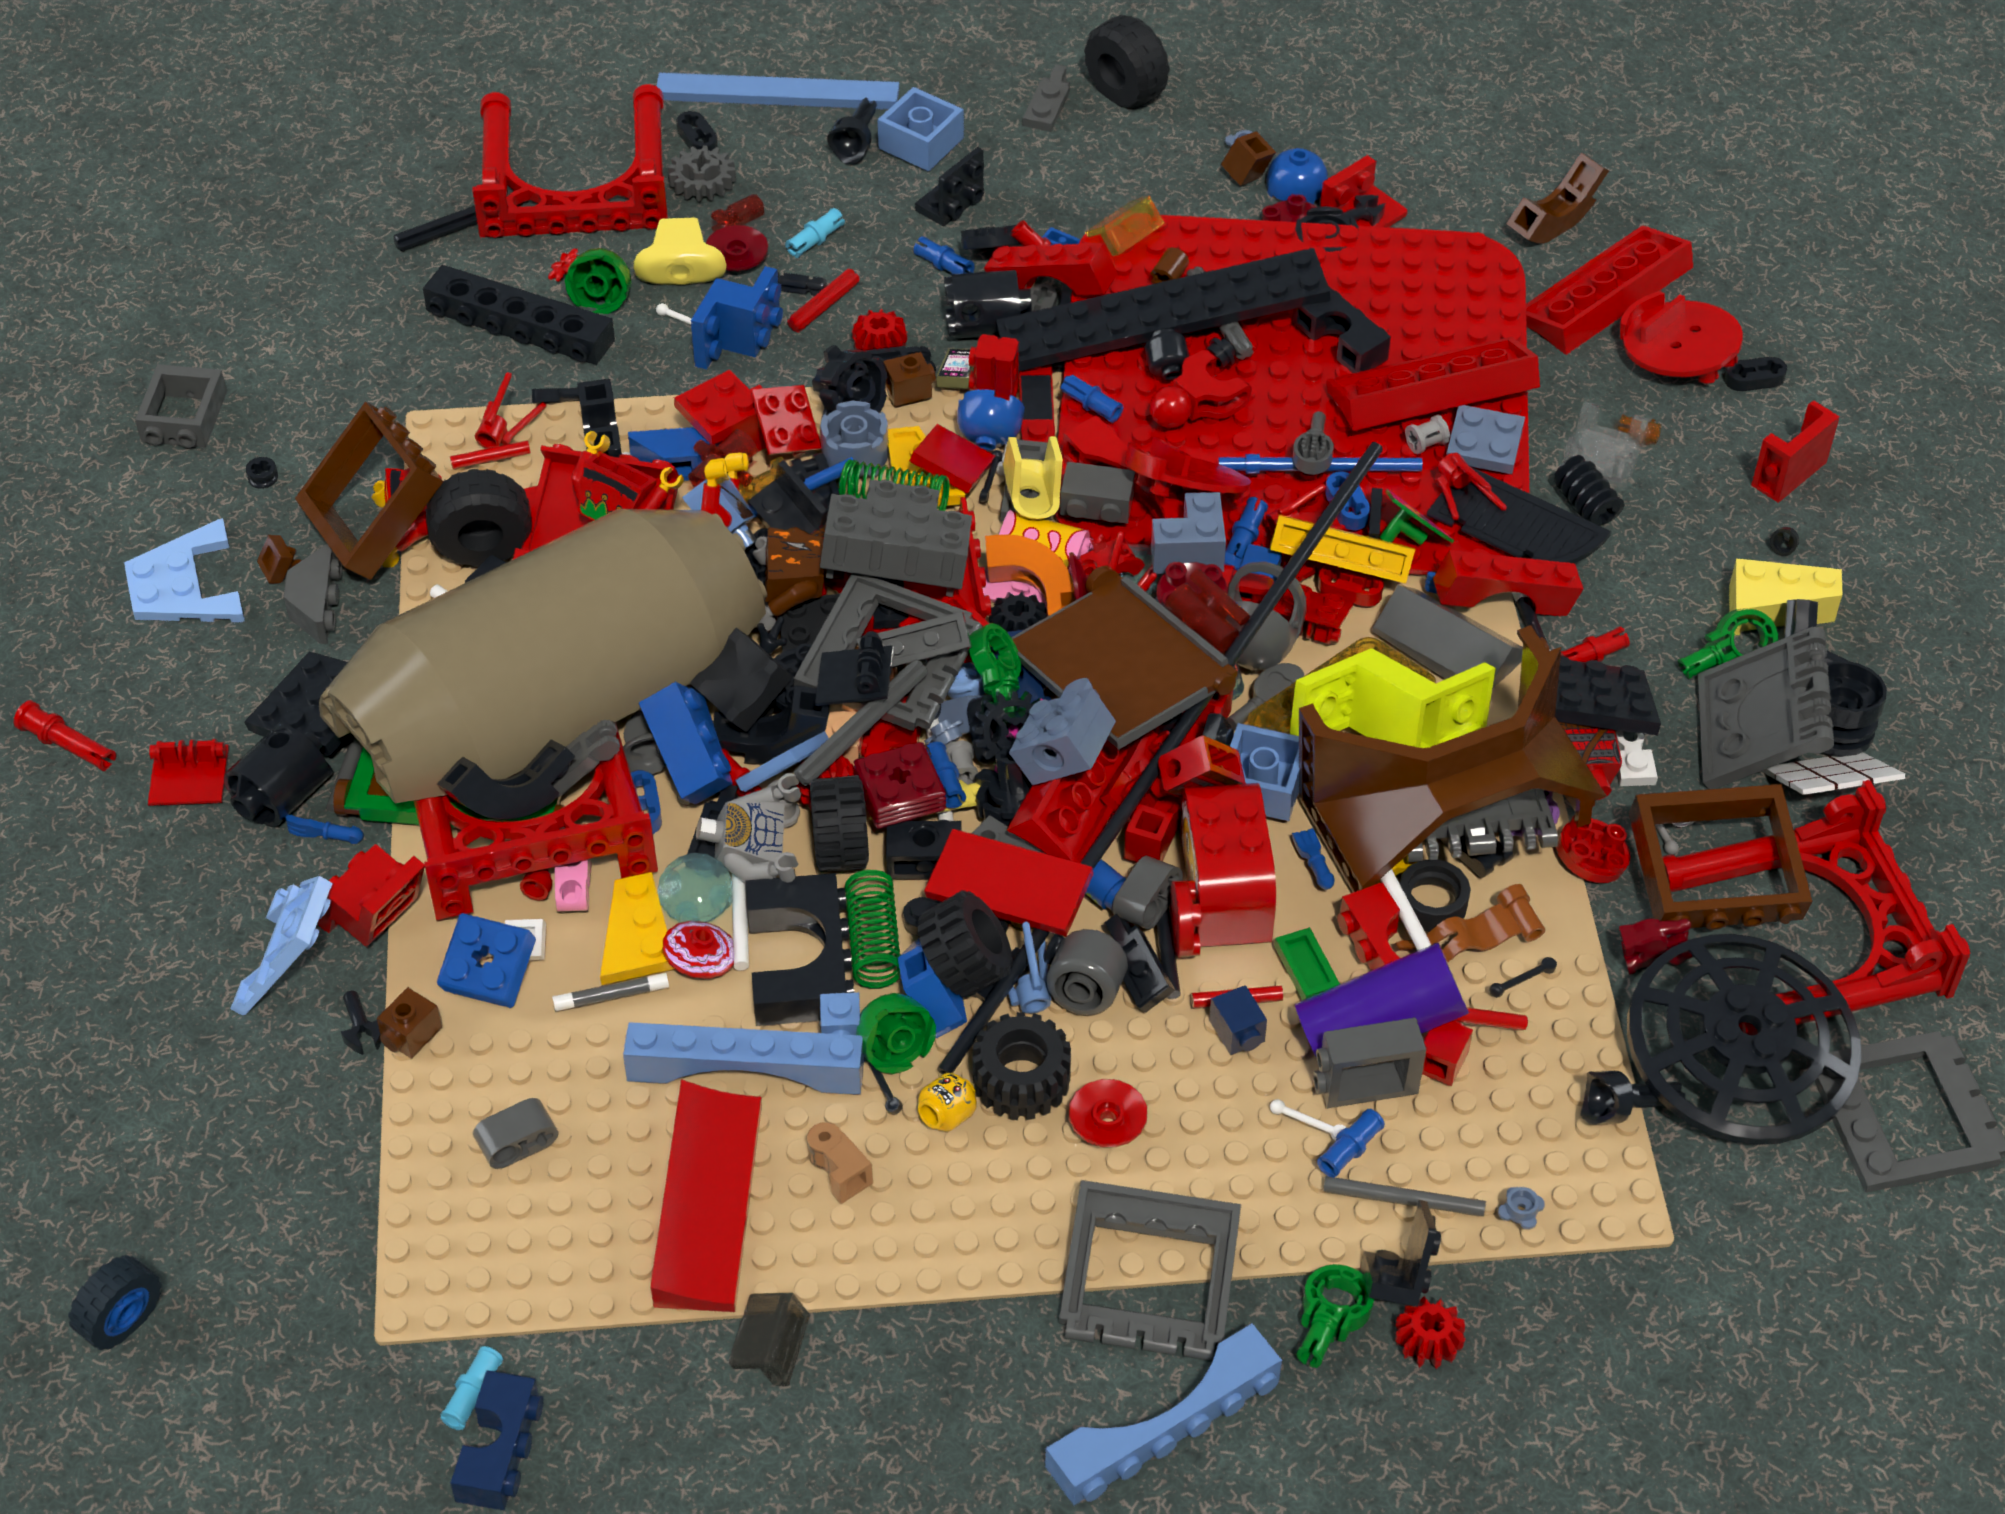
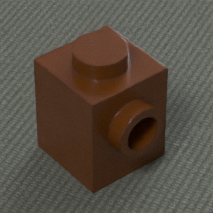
M1255 131L1236 138L1221 165L1230 174L1231 178L1241 186L1260 178L1276 154V151Z
M921 352L883 361L887 372L885 388L894 407L932 398V383L936 382V375L932 364L926 363Z
M409 987L377 1017L381 1034L380 1040L384 1046L395 1053L400 1051L411 1059L442 1028L438 1006Z

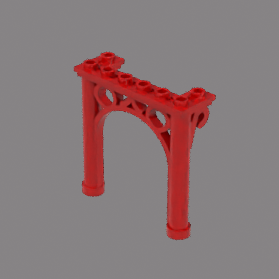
M644 84L637 87L633 93L635 158L629 169L609 183L579 191L542 189L524 182L514 174L510 168L511 101L502 93L492 92L486 94L480 102V114L483 118L482 185L473 187L480 238L657 228L659 220L668 219L662 159L661 110L664 106L662 90L655 85ZM507 185L514 190L509 196H507ZM616 195L629 198L627 201H607ZM528 200L538 203L535 206H516Z
M618 728L617 735L615 736L619 739L620 751L614 754V757L610 760L599 761V764L595 766L594 778L582 795L567 806L550 814L523 821L495 822L477 819L462 813L450 803L446 795L414 800L427 857L424 865L436 920L459 916L461 913L468 914L474 912L469 885L617 853L621 878L658 872L650 815L642 811ZM604 789L609 805L598 800ZM583 815L602 817L599 821L583 825L574 823ZM450 823L461 830L456 838H453ZM480 837L494 840L493 843L478 848L467 847L468 844Z
M1870 780L1863 781L1862 786L1857 788L1855 796L1851 794L1842 795L1830 801L1823 810L1826 817L1794 830L1804 870L1828 879L1846 892L1862 912L1869 928L1871 949L1864 965L1853 974L1832 982L1846 999L1852 1012L1931 992H1936L1938 997L1945 995L1946 999L1952 998L1970 957L1969 945L1965 938L1960 937L1953 924L1946 925L1943 932L1935 930L1927 917L1925 905L1916 898L1911 889L1907 874L1900 870L1895 861L1891 846L1884 842L1878 831L1883 815L1886 812V803L1882 794L1877 793ZM1774 835L1675 857L1673 854L1662 856L1671 892L1769 869L1782 868ZM1831 852L1828 861L1814 856ZM1841 857H1851L1857 860L1863 872L1860 874L1849 873L1837 866L1838 859ZM1871 879L1873 880L1879 892L1872 889L1868 885ZM1888 914H1892L1897 925L1886 927ZM1889 940L1903 943L1908 950L1905 958L1894 956L1883 948V944ZM1878 963L1887 969L1872 975ZM1819 984L1806 987L1815 998L1828 996L1827 992ZM1794 990L1776 994L1786 1005L1803 1001ZM1839 1010L1823 1012L1826 1018L1841 1015ZM1813 1015L1797 1018L1795 1021L1796 1025L1815 1021ZM1746 1022L1739 1023L1740 1029L1745 1034H1758L1757 1029L1752 1024Z

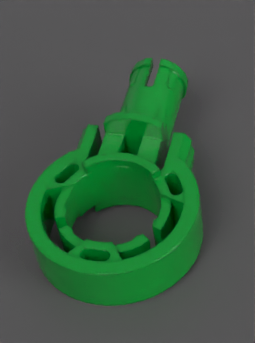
M1748 608L1733 610L1720 620L1715 631L1705 635L1706 641L1711 642L1706 643L1704 648L1678 659L1679 667L1684 666L1685 668L1681 671L1687 679H1691L1693 676L1715 665H1721L1742 656L1743 654L1735 647L1734 632L1743 623H1751L1756 626L1760 635L1758 646L1764 647L1778 641V632L1774 622L1768 615L1758 610ZM1751 614L1757 617L1759 621L1754 619L1737 618L1743 615Z
M989 623L973 631L970 635L972 648H969V652L974 666L982 677L984 692L992 695L994 702L997 701V691H1000L1005 698L1009 697L1011 688H1014L1016 691L1020 689L1018 676L1021 672V660L1014 641L1001 626L994 623ZM990 645L993 647L995 652H999L1000 655H998V659H996L994 653L991 652ZM1009 706L1003 710L1005 712H1016L1018 709L1017 706ZM1006 719L1002 720L1006 725L1011 724Z
M1327 1265L1315 1270L1307 1279L1303 1295L1304 1313L1301 1318V1324L1308 1328L1311 1320L1312 1324L1301 1347L1297 1351V1357L1304 1365H1306L1311 1353L1314 1357L1309 1367H1319L1322 1364L1323 1357L1330 1343L1334 1342L1340 1326L1338 1341L1344 1342L1350 1332L1360 1329L1368 1322L1374 1298H1369L1365 1280L1360 1271L1345 1265ZM1324 1286L1327 1289L1339 1288V1290L1351 1293L1357 1303L1349 1307V1305H1336L1329 1302L1323 1296ZM1363 1298H1364V1301H1365V1306H1364V1305H1361Z

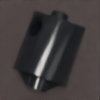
M1016 270L951 274V277H944L947 305H952V308H946L947 328L949 336H955V339L979 337L982 334L999 336L997 319L1032 312L1030 288L1019 289ZM970 303L974 304L970 307H964L965 305Z
M280 721L224 775L226 789L232 797L230 800L231 805L237 813L245 819L265 824L269 827L278 826L287 815H290L333 773L331 766L319 751L322 748L320 740L311 732L302 734L287 722Z

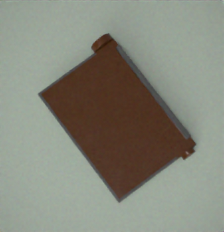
M1100 566L1089 575L1085 586L1088 594L1011 637L1018 649L1021 664L1059 698L1068 684L1080 678L1089 679L1093 689L1099 693L1100 699L1116 720L1107 740L1118 750L1216 692L1220 695L1229 694L1235 688L1236 680L1239 679L1237 670L1228 664L1227 657L1127 576L1125 578L1121 577L1109 566Z

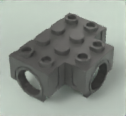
M870 480L867 499L856 498L849 494H831L820 568L827 569L826 578L833 579L834 570L947 587L946 596L953 597L954 589H962L972 515L962 514L958 511L937 510L939 490L930 489L922 485L896 484L889 480Z

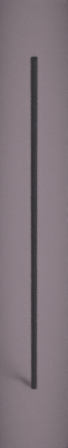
M1371 442L1224 654L1228 659V664L1232 667L1237 663L1383 451L1379 443ZM1214 694L1188 708L1183 713L1080 862L1081 864L1092 866L1094 870L1161 773L1158 763L1160 756L1179 747ZM1034 928L1031 935L1035 954L1050 932ZM1025 943L1013 959L1011 973L996 983L937 1068L942 1075L954 1073L976 1041L980 1030L985 1028L1027 967L1028 959Z

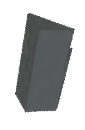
M1399 584L1373 626L1375 634L1445 679L1485 662L1496 668L1493 682L1494 688L1522 661L1523 647L1453 608L1441 604L1440 601L1420 590Z

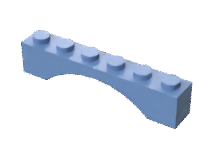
M628 1022L623 1052L627 1081L668 1083L680 1077L701 1072L743 1070L785 1077L808 1085L823 1093L861 1095L864 1070L863 1038L861 1035Z
M1250 1324L1218 1344L1214 1360L1203 1380L1187 1398L1171 1410L1151 1420L1126 1427L1103 1429L1080 1427L1046 1448L1045 1467L1073 1505L1084 1499L1088 1502L1100 1497L1107 1489V1485L1116 1479L1127 1480L1134 1476L1141 1469L1142 1463L1154 1456L1158 1459L1167 1456L1174 1450L1177 1442L1186 1436L1197 1437L1209 1428L1212 1420L1222 1414L1225 1416L1235 1414L1243 1407L1245 1400L1256 1393L1263 1396L1272 1391L1279 1382L1282 1360L1256 1327Z

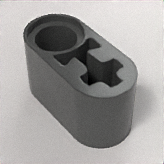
M1150 856L1142 857L1117 892L1113 901V914H1118L1121 919L1145 929H1152L1170 905L1172 882L1183 880L1182 870L1179 867Z
M537 1098L523 1100L480 1121L473 1130V1137L490 1167L494 1169L505 1168L549 1147L555 1142L559 1134L541 1100Z

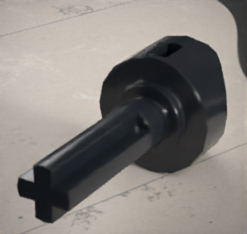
M868 98L862 99L853 116L838 119L827 135L830 148L844 164L849 165L860 161L871 143L872 134L868 124L876 112L877 103L875 100L869 102Z
M1621 1071L1587 1072L1586 1090L1580 1114L1589 1124H1619L1627 1120L1631 1115L1632 1108L1664 1106L1653 1095L1646 1083L1631 1084L1627 1076ZM1668 1082L1685 1098L1686 1093L1681 1091L1682 1084L1680 1082Z

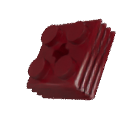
M923 742L906 744L903 747L870 754L867 757L854 760V776L858 775L863 783L865 803L877 828L946 809V791Z

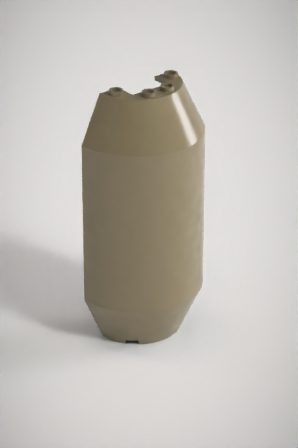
M618 509L378 625L321 695L319 700L320 716L338 738L351 732L372 756L376 782L394 803L448 795L437 783L462 757L477 764L490 778L506 779L522 771L551 739L566 747L580 734L588 731L593 725H597V722H600V720L610 719L614 723L640 710L639 702L672 683L677 682L684 686L690 684L699 672L711 665L720 655L728 636L735 628H738L746 635H749L766 614L764 598L767 597V591L761 580L756 577L753 567L745 554L743 540L737 533L732 534L719 515H712L703 510Z

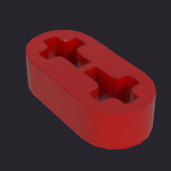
M1329 564L1323 566L1319 571L1318 589L1322 594H1339L1345 597L1347 601L1366 607L1375 606L1382 599L1384 582L1381 577Z

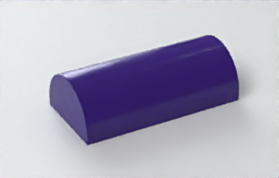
M1438 942L1295 1003L1298 1017L1315 1057L1316 1050L1322 1047L1323 1033L1326 1031L1416 1017L1422 1034L1469 1014Z

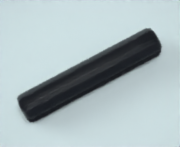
M475 205L395 234L393 238L397 249L405 251L478 224Z

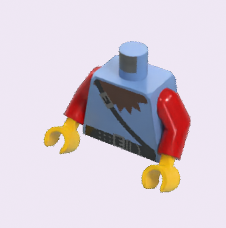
M739 452L730 453L725 458L711 459L704 471L706 480L682 498L691 510H703L712 515H719L732 534L737 533L741 537L745 549H747L757 539L746 525L755 516L739 493L741 480L737 479V472L747 471L749 466L748 455Z

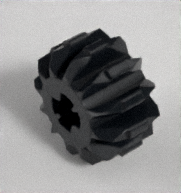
M1023 590L1019 595L1015 596L1008 592L1005 599L996 598L994 607H991L989 623L1001 626L1006 632L1024 630L1046 618L1047 609L1045 603L1039 602L1036 594L1026 597Z

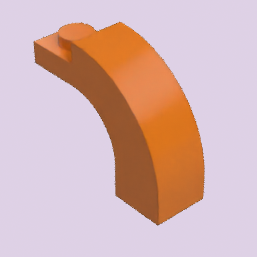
M1019 535L985 536L989 583L1021 581L1032 585L1043 595L1047 604L1048 616L1075 601L1071 575L1063 561L1050 548L1036 540Z

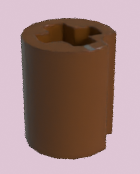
M1168 248L1150 273L1153 276L1152 283L1156 284L1180 278L1189 265L1187 255L1180 249Z

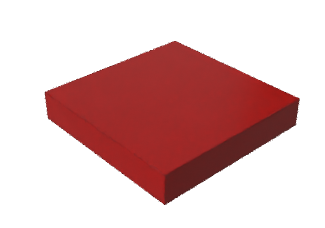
M936 424L913 451L909 461L934 476L936 474L939 476L946 475L949 478L950 485L969 494L989 469L995 455L945 427Z

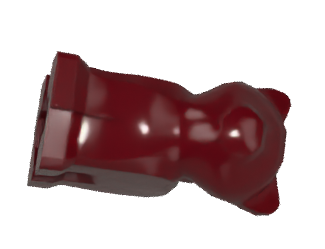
M1649 918L1634 924L1619 926L1620 937L1623 940L1621 941L1622 951L1629 975L1635 974L1637 969L1649 967L1656 958L1667 950L1687 941L1691 922L1685 918L1667 921ZM1689 951L1677 955L1668 963L1677 966L1693 956Z

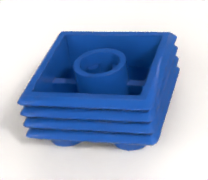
M461 913L450 940L437 984L446 992L512 1008L515 1004L536 937L528 929ZM490 954L493 957V961L485 962L482 967L479 963L481 958Z

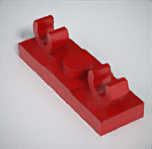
M1153 729L1134 741L1100 797L1113 810V813L1118 809L1170 734L1168 730L1158 735ZM1150 787V789L1147 791V793L1145 794V796L1143 797V799H1144V798L1147 796V794L1150 792L1151 787ZM1134 812L1132 813V815L1130 816V818L1127 820V822H1129V821L1131 820V818H1132Z

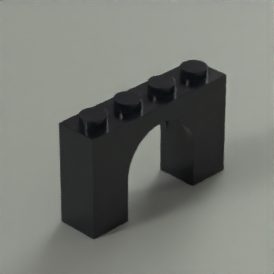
M836 873L796 876L789 883L783 882L780 878L745 880L749 933L798 930L816 937L824 946L821 954L805 966L787 970L752 972L756 1026L821 1021L820 994L854 993L853 980H846L845 972L852 971L850 948L843 949L842 941H849L848 918H840L839 912L846 910L845 888H837Z

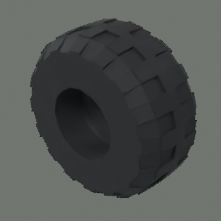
M1126 15L1110 18L1090 32L1085 45L1084 60L1089 72L1088 74L1100 93L1119 107L1136 109L1149 103L1165 90L1169 78L1170 65L1168 64V56L1163 48V43L1153 32L1154 30L1149 25L1143 23L1142 20Z
M470 469L466 472L453 474L449 479L443 480L441 486L427 503L426 524L431 544L434 545L440 554L461 565L467 564L471 565V567H479L490 555L501 560H507L514 555L515 548L521 549L523 547V543L531 534V510L525 490L514 479L503 473L499 474L494 470Z

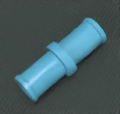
M831 208L829 212L816 221H809L805 224L804 230L785 242L786 248H789L791 245L793 246L787 251L794 257L799 258L814 245H821L829 234L845 224L843 218L839 221L837 220L843 215L836 208Z
M480 1347L467 1373L459 1376L455 1383L456 1391L440 1417L447 1426L456 1430L464 1429L465 1423L475 1408L486 1370L496 1372L503 1362V1357L499 1352L490 1347Z

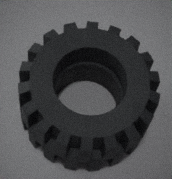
M858 775L813 779L810 785L815 858L820 872L866 869L869 861V847L862 781Z
M965 890L960 891L923 912L919 917L918 934L926 959L939 979L955 994H960L962 997H971L1011 973L1013 960L1007 935L993 911L974 893L966 892Z
M1017 1012L1016 1017H1010L1009 1014L1000 1016V1022L992 1020L986 1024V1031L980 1030L977 1035V1042H974L973 1083L977 1097H982V1104L986 1108L994 1106V1113L1001 1117L1004 1113L1010 1114V1119L1018 1120L1019 1116H1026V1119L1030 1120L1035 1119V1114L1039 1112L1043 1116L1051 1112V1105L1057 1108L1062 1103V1096H1067L1071 1077L1070 1042L1066 1041L1064 1031L1062 1029L1056 1030L1055 1022L1050 1019L1044 1022L1042 1021V1015L1033 1013L1032 1017H1027L1025 1012ZM1026 1060L1037 1064L1039 1067L1031 1071L1018 1072L1008 1069L1005 1065L1012 1061Z

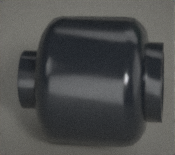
M1173 329L1158 330L1150 336V339L1144 346L1151 374L1166 381H1172L1182 375L1183 362L1185 358L1190 356L1186 339L1183 335L1175 332Z

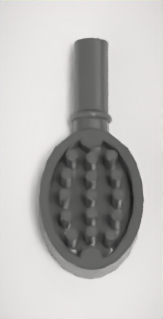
M1315 412L1313 414L1309 432L1301 434L1294 442L1293 464L1299 471L1305 474H1320L1326 471L1332 464L1334 445L1331 438L1324 434L1326 416L1323 412Z
M1280 663L1264 670L1255 681L1253 698L1249 699L1244 706L1227 718L1233 730H1236L1238 723L1244 724L1255 714L1260 713L1261 710L1275 712L1291 706L1294 701L1296 680L1304 677L1303 670L1291 663Z

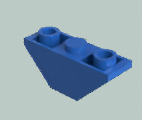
M694 427L628 432L631 456L638 458L639 461L650 463L653 460L667 461L675 466L678 475H683L684 481L700 480L705 476V467L711 459L725 458L728 454L732 453L731 437L712 446Z
M920 939L914 941L898 957L903 990L906 995L911 996L928 1010L936 1024L937 1039L967 1023L963 997L952 992L939 979L926 959Z

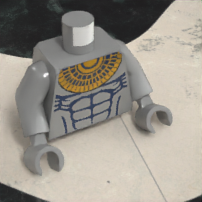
M787 773L779 779L778 788L772 785L726 802L717 820L699 818L696 828V839L714 842V861L716 864L725 867L743 882L745 880L776 878L777 875H779L783 882H792L796 877L792 867H797L798 862L794 854L789 852L783 853L785 803H780V798L784 797L789 802L798 801L801 797L799 788L787 789L799 784L800 781L796 778L795 774Z

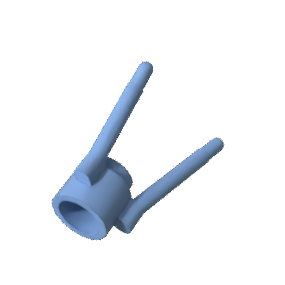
M1024 922L1022 928L1030 974L1020 977L1016 989L1013 986L1008 995L1011 1006L1020 1005L1022 1012L1031 1014L1047 1009L1051 1004L1052 998L1046 981L1048 973L1047 963L1045 962L1046 943L1044 941L1038 949V971L1030 924Z

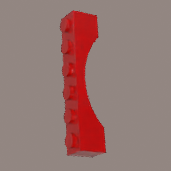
M1097 415L1064 432L1063 456L1069 462L1131 470L1124 462L1128 445L1117 436L1115 430L1110 425H1106ZM1135 483L1134 497L1147 507L1155 519L1184 517V503L1178 498L1172 488L1169 490V497H1164L1149 492L1150 487Z
M1233 690L1227 695H1220L1218 692L1214 694L1179 746L1203 735L1208 714H1222L1227 720L1232 710ZM1150 790L1136 807L1126 829L1125 859L1138 862L1142 857L1150 856L1160 861L1164 860L1179 827L1181 798L1171 794L1158 798Z

